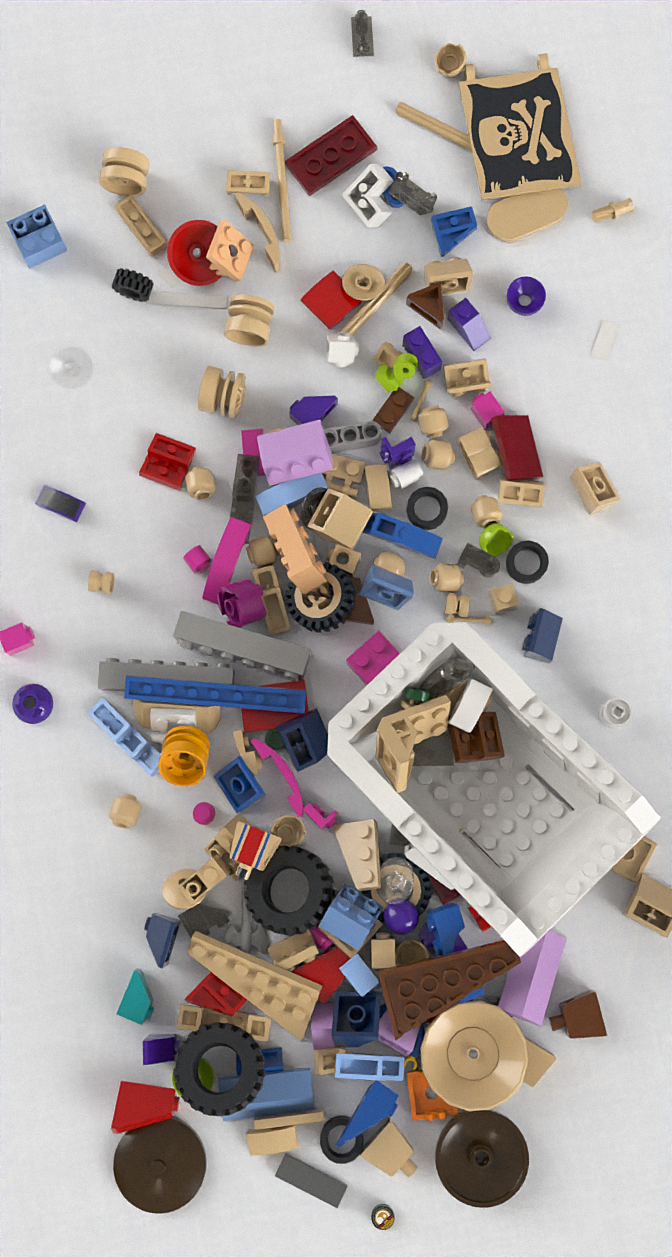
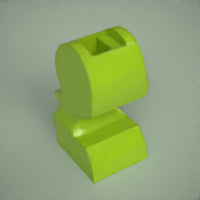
M402 354L396 358L393 371L389 366H378L374 377L387 392L397 391L405 379L414 376L418 360L413 354Z

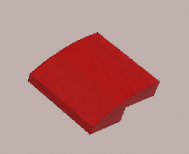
M334 270L317 282L300 300L329 330L343 321L345 316L362 302V300L354 299L345 292L342 286V278Z
M156 433L147 450L148 454L139 471V476L180 491L192 463L196 447Z

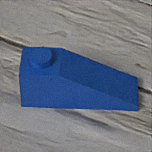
M375 1080L369 1085L335 1145L340 1147L376 1125L385 1117H391L398 1107V1104L395 1102L399 1095Z

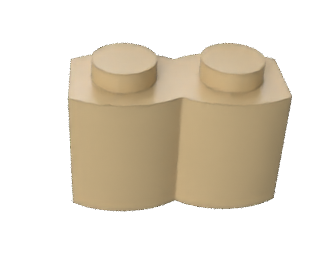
M481 427L458 438V446L476 480L500 469L501 456L499 451H494L491 446L493 440L488 431L485 432Z

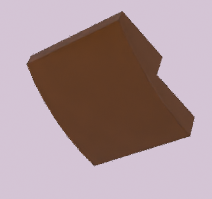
M482 712L470 733L448 723L455 763L478 762L505 757L496 712Z

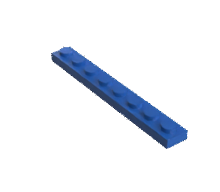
M127 675L124 699L304 713L306 690Z

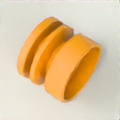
M183 725L168 731L163 740L162 752L158 763L162 778L176 786L185 787L200 782L206 774L207 760L210 752V741L207 735L198 728Z

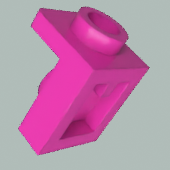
M308 803L303 808V811L321 829L324 827L329 829L337 821L335 816L338 813L335 810L324 819L322 816L325 812L316 803L313 806Z

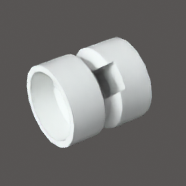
M615 697L604 702L598 711L600 722L608 728H618L627 724L633 715L631 704L621 697Z

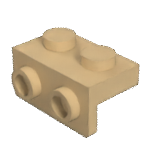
M486 358L443 365L446 391L452 394V396L465 395V391L473 390L474 393L487 391L486 388L492 387L489 381Z
M309 930L301 935H291L268 947L273 965L289 972L296 968L295 965L302 961L308 963L314 960L316 954L319 953Z

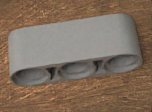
M374 421L324 429L326 437H331L335 440L334 443L329 445L331 453L374 446L381 439V427ZM374 430L377 432V435L375 437H368L366 432ZM352 433L356 438L353 441H348L344 438L345 435Z

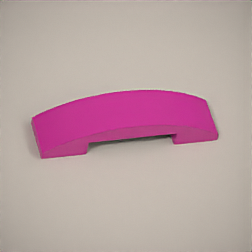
M232 516L230 517L214 556L202 599L218 605L217 594L221 591V587L230 584L252 524Z
M254 738L251 742L261 758L265 761L272 757L293 790L294 794L287 797L300 818L303 816V801L298 783L292 771L272 748Z

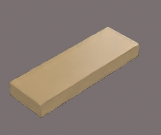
M129 195L114 206L150 257H153L168 246L166 240L132 195Z
M324 1108L255 1117L254 1128L258 1130L322 1122L325 1116Z

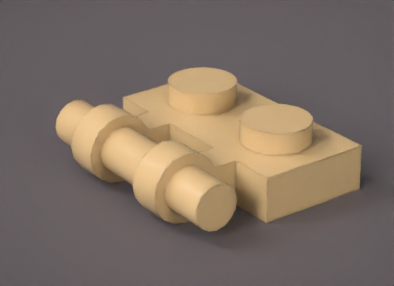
M332 454L333 470L321 472L323 476H326L325 482L328 488L357 498L358 489L350 487L352 483L361 484L366 462ZM333 478L345 481L344 485L332 483Z

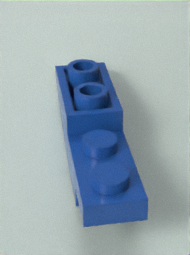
M379 512L372 513L362 531L364 534L393 543L395 546L436 559L443 541L442 537Z

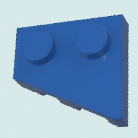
M472 206L433 215L430 219L441 257H444L477 229Z

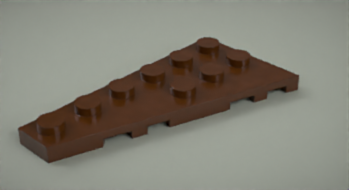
M505 940L378 970L395 1041L406 1032L420 1026L432 1016L435 1017L459 1002L472 991L480 989L488 981L499 977L520 964V956Z

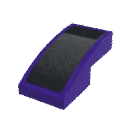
M47 485L43 486L35 502L37 506L76 523L86 505L84 501Z

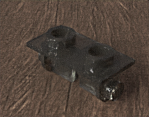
M358 10L355 17H351L353 57L374 56L372 16H368L365 10Z

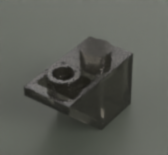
M199 903L178 915L192 938L195 931L209 935L211 927L217 924L218 928L230 922L228 917L233 913L228 909Z

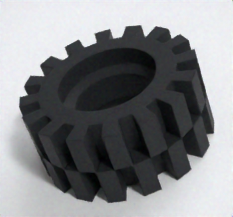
M120 268L117 269L112 289L128 299L132 298L134 301L147 302L154 283L149 277L143 276L142 273L138 274L134 270L130 271L126 268L125 270Z

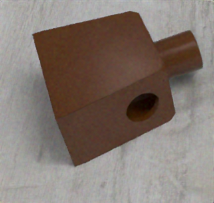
M592 989L559 1003L561 1015L549 1017L552 1031L565 1028L566 1035L570 1039L607 1036L597 994Z

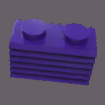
M421 326L403 336L402 347H405L404 350L407 353L413 354L417 358L418 365L416 368H418V372L422 375V379H426L441 370L443 361Z

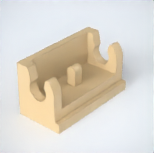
M227 170L226 193L228 195L239 192L270 196V172Z
M500 476L498 502L542 507L545 490L544 482L534 480L507 481L506 477Z

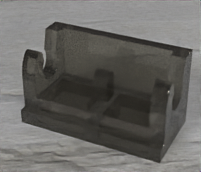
M401 171L397 172L389 194L418 215L432 213L437 194L424 191L408 179L409 174L407 172L404 174Z

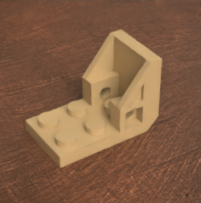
M447 695L381 719L377 729L375 758L397 793L406 790L414 762L415 753L412 750L414 744L420 743L422 740L432 736H439L447 731L451 703Z

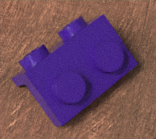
M385 436L381 440V452L379 454L385 464L389 463L392 468L400 463L402 465L407 461H411L416 444L413 438L410 437L392 447Z

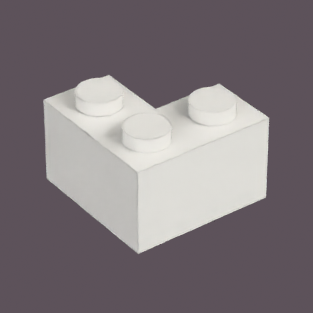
M370 164L342 196L367 227H379L392 213L380 198V195L394 181L381 165Z

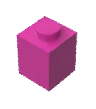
M491 391L487 394L480 393L473 399L471 410L484 430L493 425L491 418L502 416L505 413Z
M22 622L0 631L1 644L5 653L10 656L34 646L32 640L35 638L34 632L30 626L27 627Z

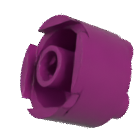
M244 578L220 588L221 591L217 594L218 606L222 616L227 615L229 621L226 622L228 625L241 628L266 617L267 612L261 597L263 596V590L259 584H254L251 580Z

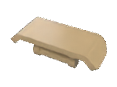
M133 699L134 715L138 724L143 728H151V708L196 709L197 728L205 733L215 730L220 721V706Z

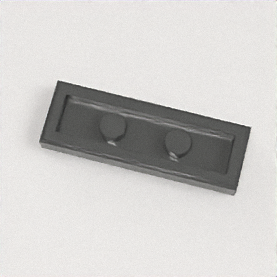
M285 1153L275 1174V1177L335 1208H338L348 1187L347 1184Z

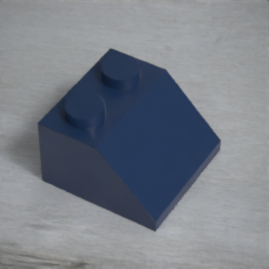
M335 991L331 1033L335 1047H360L379 1039L381 992H368L366 995L360 996L358 992Z

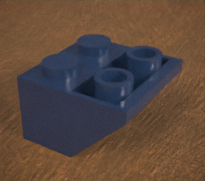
M539 608L536 613L530 616L527 625L530 633L524 638L521 649L525 651L524 657L550 663L553 660L563 620L562 617L543 608Z
M317 708L276 726L291 763L297 772L318 763L327 755L328 733Z

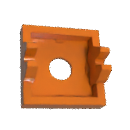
M422 1070L406 1071L412 1121L421 1119L432 1121L434 1118L444 1119L446 1116L458 1115V1108L447 1104L441 1097L437 1096L435 1099L426 1097L425 1090L430 1085Z

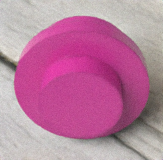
M201 802L194 807L193 818L197 823L207 825L214 820L215 809L211 804Z

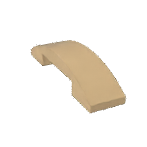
M239 192L235 193L236 204L245 220L254 217L269 245L265 247L266 257L276 273L279 272L280 255L278 241L270 221L251 199Z
M180 1004L177 1029L197 1031L200 1026L205 1024L210 1025L214 1022L229 1023L242 1028L251 1034L255 1040L268 1042L271 1024L270 1017L237 1011L231 1017L200 1006Z

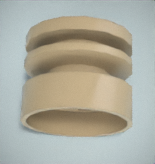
M244 294L232 296L230 300L231 307L228 309V314L231 317L226 319L224 336L241 345L254 347L267 345L270 334V327L268 325L272 323L275 306L266 299Z
M207 366L199 391V411L213 414L218 405H220L221 416H226L229 409V417L235 419L245 397V374L238 373L235 379V372L230 371L225 380L222 368Z

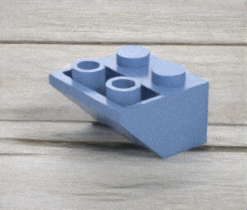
M45 204L6 222L29 269L68 251Z
M344 884L329 906L319 927L359 951L384 907L375 900L361 894L357 889Z

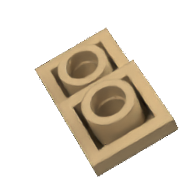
M386 464L365 466L364 473L369 509L372 511L391 510L392 503Z
M242 730L233 732L236 746L245 764L253 774H259V769L263 768L261 756H256L255 751L247 752L246 748H250L248 735H244Z
M295 1125L271 1129H249L246 1133L250 1156L281 1153L299 1147Z

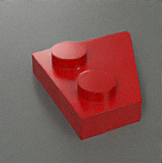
M212 972L184 999L188 1003L231 1017L247 1001L246 998Z

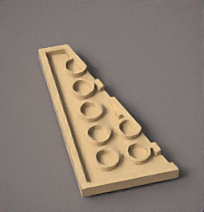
M195 931L192 935L187 954L302 1042L322 986Z

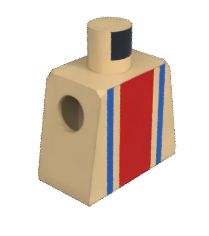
M238 821L230 852V858L240 862L235 876L248 880L252 868L263 871L281 843L282 838Z

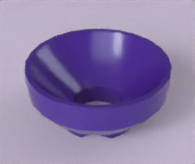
M527 276L517 278L508 287L507 303L516 314L522 316L533 315L544 305L546 300L545 288L535 278ZM526 295L531 299V303L523 306L519 303L518 298Z
M28 684L17 690L13 697L12 706L15 715L21 721L28 724H37L49 717L54 702L47 688L39 684ZM29 696H33L36 699V706L32 709H27L24 706V700Z

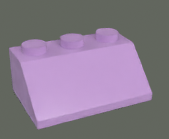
M320 419L257 436L262 466L269 486L333 470V456Z

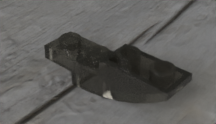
M238 454L230 517L232 516L253 525L260 456ZM251 528L245 544H249Z

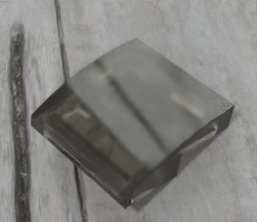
M448 725L447 731L441 735L432 736L422 740L420 743L414 744L412 750L415 754L412 766H454V753Z

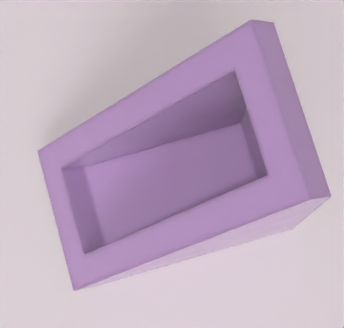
M317 1002L311 1016L313 1050L336 1048L331 1036L334 1002H326L325 1005L322 1002Z

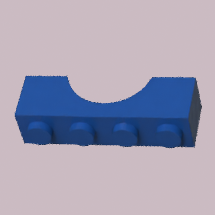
M449 903L428 910L426 923L429 931L433 932L435 940L432 943L436 954L440 956L454 952L455 939L465 928L459 905ZM483 987L472 991L457 1003L460 1004L485 995Z

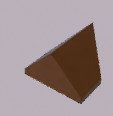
M441 282L410 293L407 296L406 305L441 329L444 321Z

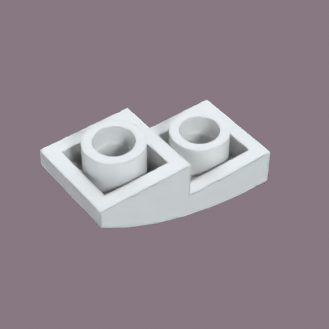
M469 679L448 723L470 733L489 699L492 688L476 680Z

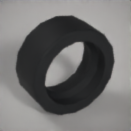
M433 487L417 489L408 499L406 512L412 525L424 530L436 529L444 522L447 516V498L441 491ZM424 496L433 497L440 506V513L435 519L430 521L418 518L414 510L417 500Z
M530 540L515 544L506 558V569L510 577L523 584H530L540 580L547 571L549 564L548 554L544 547ZM522 550H531L540 559L539 569L531 575L521 574L515 567V556Z
M338 1115L330 1118L321 1130L320 1146L322 1152L328 1160L336 1164H346L354 1161L363 1149V1133L356 1136L354 1147L347 1153H337L329 1146L328 1136L330 1131L340 1125L346 1126L351 1118L349 1116Z

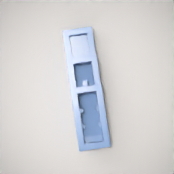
M102 697L87 714L153 777L159 771L158 763L161 753Z

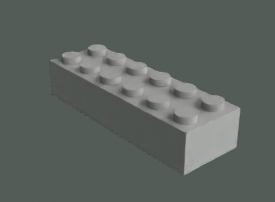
M185 611L180 612L173 634L177 644H180L182 648L192 650L193 647H196L205 655L214 656V653H216L225 661L235 663L236 659L242 661L243 666L256 669V666H259L268 674L277 676L279 672L285 674L286 679L296 682L299 679L304 680L312 655L311 649Z

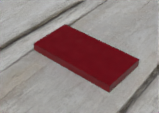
M352 115L285 160V165L306 193L311 196L377 151V145L354 115Z

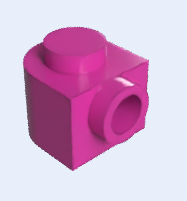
M201 545L192 548L183 557L194 574L198 571L202 573L210 567L209 563L212 561Z

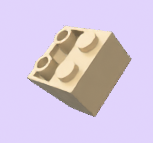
M328 488L307 527L320 538L353 550L373 511L349 496Z
M240 813L229 821L204 849L211 858L217 854L231 870L229 875L235 881L240 878L235 876L240 862L231 859L230 852L236 824L240 821L252 826Z
M642 874L621 914L668 938L672 930V889Z

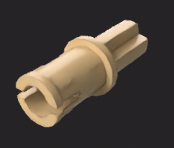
M631 198L617 203L610 202L608 206L593 210L591 212L592 220L597 223L610 218L616 219L619 215L633 212L634 204L629 205L633 201Z

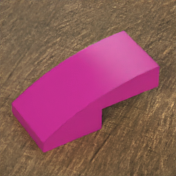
M263 429L241 430L245 477L265 475L257 436L263 435Z

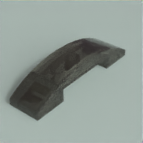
M459 658L450 659L435 669L418 689L430 692L429 701L444 696L454 682L462 684L475 669V665ZM415 700L414 704L419 705L427 701Z

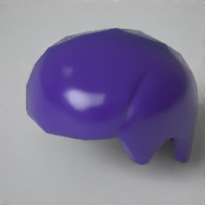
M397 898L390 901L384 909V922L393 933L406 935L413 932L418 925V911L415 905L408 899Z

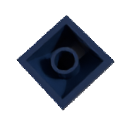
M153 913L152 917L147 918L144 930L147 931L146 938L157 966L163 969L169 964L181 920Z

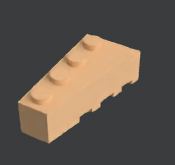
M284 504L263 516L269 533L276 542L275 547L282 556L281 561L288 570L287 575L299 590L306 594L327 582L324 576L326 569L320 560L317 562L315 558L318 555L312 543L308 544L306 539L309 535L303 526H299L298 521H300V517L296 510H290Z

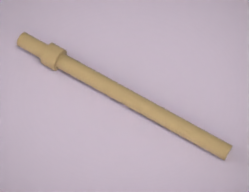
M274 119L272 141L276 152L283 242H290L291 231L283 147L285 145V135L282 134L281 119Z

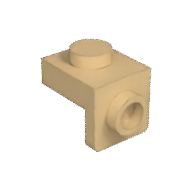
M336 1047L314 1050L315 1074L335 1073L336 1053H349V1049Z

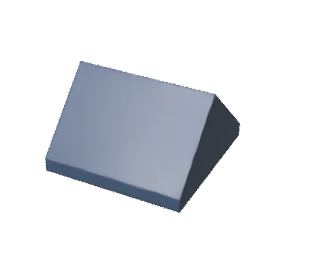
M371 565L358 595L399 610L413 598V583L410 579Z

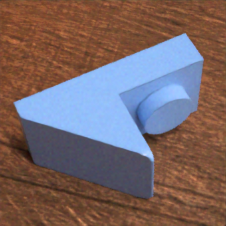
M358 954L339 968L360 996L366 995L379 983L378 979Z

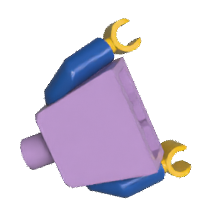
M384 1003L380 1006L379 1039L377 1040L405 1056L404 1067L407 1061H413L412 1070H415L417 1068L416 1058L421 1054L420 1048L425 1035L424 1025L421 1023L420 1026L414 1030L411 1029L395 1041L387 1006Z

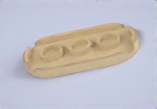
M554 189L504 198L493 204L489 209L486 221L487 229L494 238H499L504 242L519 240L558 223L567 210V196L562 189Z

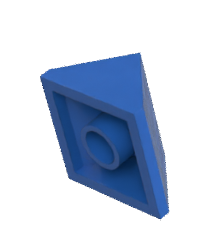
M241 756L234 759L213 776L237 814L266 795Z

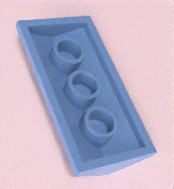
M310 1068L266 1072L262 1082L263 1086L261 1091L257 1093L256 1099L242 1111L222 1117L223 1121L315 1110ZM241 1075L219 1077V1093L233 1088Z

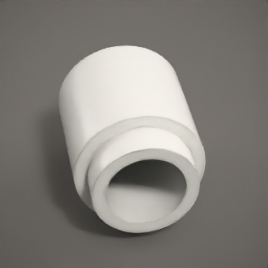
M416 460L412 462L407 461L391 470L389 479L395 488L398 487L402 490L418 481L419 477L423 476V471Z

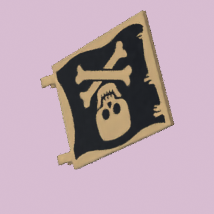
M547 53L538 55L537 67L539 70L476 79L474 64L465 65L463 73L466 81L459 82V90L481 200L581 186L582 184L558 69L549 68Z

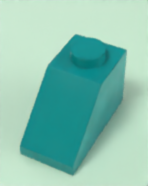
M138 968L134 970L116 1013L141 1025L145 1020L149 1021L155 1009L152 1007L154 1000L142 970Z

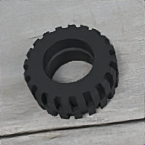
M278 846L263 871L252 868L249 879L244 881V885H247V891H243L244 898L248 900L246 907L249 912L253 913L252 918L266 930L283 935L307 933V930H313L318 927V923L322 921L331 905V898L335 896V889H332V883H334L333 876L329 874V868L321 861V858L310 851L297 846ZM285 869H296L302 872L309 884V893L305 903L294 912L280 911L271 900L270 890L272 882Z
M214 1022L210 1025L205 1024L200 1026L197 1031H192L188 1035V1039L179 1046L181 1049L174 1059L176 1067L173 1069V1076H176L177 1081L175 1085L177 1090H180L182 1099L189 1103L194 1110L209 1116L232 1115L245 1109L248 1104L256 1099L257 1093L261 1091L263 1078L266 1073L264 1069L265 1058L262 1055L258 1042L242 1028L220 1022ZM225 1046L232 1049L240 1058L242 1065L241 1076L237 1084L230 1090L220 1093L213 1092L207 1089L199 1078V1062L204 1053L209 1049Z

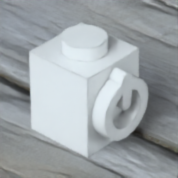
M347 332L327 334L326 357L328 362L337 367H345L354 363V356H358L359 345L355 342L353 335Z

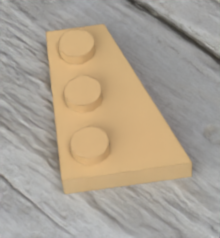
M371 819L332 825L356 889L363 891L381 888L377 821Z

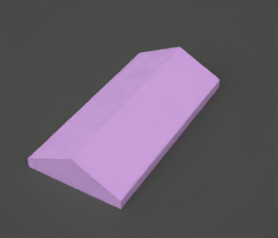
M549 930L532 948L520 957L521 963L508 971L498 1007L510 1016L539 1027L542 1026L566 938Z

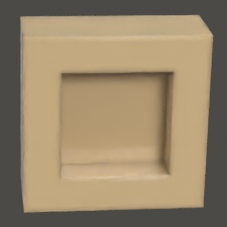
M384 342L373 360L380 366H389L393 371L396 358L403 353L396 350L391 343Z

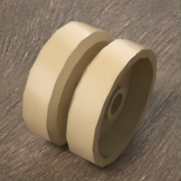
M112 147L106 149L102 158L103 168L100 171V186L111 193L121 196L132 195L134 197L144 194L147 185L146 176L150 166L149 159L144 154L129 148Z

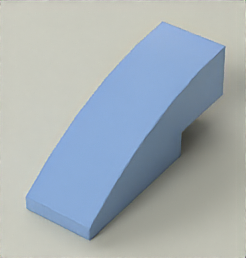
M317 473L283 482L255 497L265 516L284 504L292 508L327 490L328 486L322 473Z
M336 1053L335 1078L403 1081V1056Z

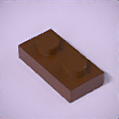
M398 387L397 391H393L372 421L377 422L381 429L391 434L415 397Z

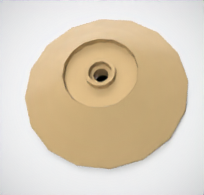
M480 1000L466 1001L460 1004L455 1003L439 1013L427 1027L420 1048L422 1071L431 1089L447 1104L466 1111L490 1110L509 1100L522 1084L528 1064L526 1040L517 1022L500 1007ZM474 1049L477 1051L475 1058L469 1057L470 1050Z

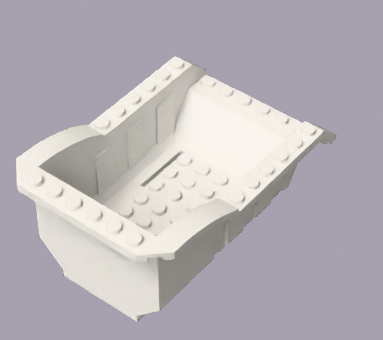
M432 623L329 721L327 751L329 758L520 957L532 948L660 819L647 800L537 697L523 679L467 623ZM469 679L483 682L492 688L491 703L485 712H496L505 757L478 762L455 763L449 727L447 725V731L441 735L432 736L422 740L420 743L414 744L412 749L415 753L414 762L406 790L397 793L375 758L377 729L383 717L404 709L400 705L402 700H411L405 697L406 689L418 688L427 690L431 683H438L440 680L454 688ZM415 700L414 702L415 705L423 703V701ZM466 833L482 848V850L466 835Z

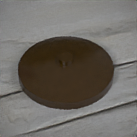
M494 1110L464 1111L451 1119L441 1131L435 1148V1164L440 1181L455 1199L472 1207L488 1208L508 1201L519 1191L528 1173L529 1152L521 1131L507 1116Z
M175 1117L127 1131L118 1143L113 1161L115 1181L124 1198L136 1208L155 1214L169 1213L189 1203L199 1191L207 1167L206 1152L199 1135L190 1125Z

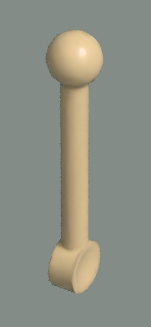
M430 380L424 382L425 387L411 417L413 421L416 420L428 389L432 387Z
M448 615L446 621L447 623H454V621L483 622L486 625H490L492 618L490 616L485 618H465Z

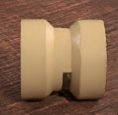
M91 570L88 579V591L97 592L102 590L104 594H112L114 573L106 572L103 575L99 571Z
M448 592L444 614L452 615L456 613L460 617H467L470 596L463 595L460 597L456 596L455 593Z

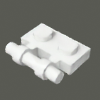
M151 708V731H160V734L152 733V742H160L163 745L167 732L174 727L183 725L197 728L196 709Z

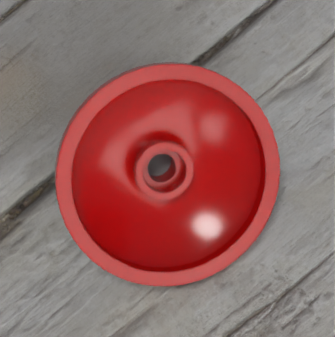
M206 220L185 222L173 232L167 246L168 263L174 274L185 283L194 286H205L216 282L222 277L216 274L217 269L211 270L209 268L212 262L206 258L218 227L214 223ZM195 248H198L200 251L198 256L193 255Z

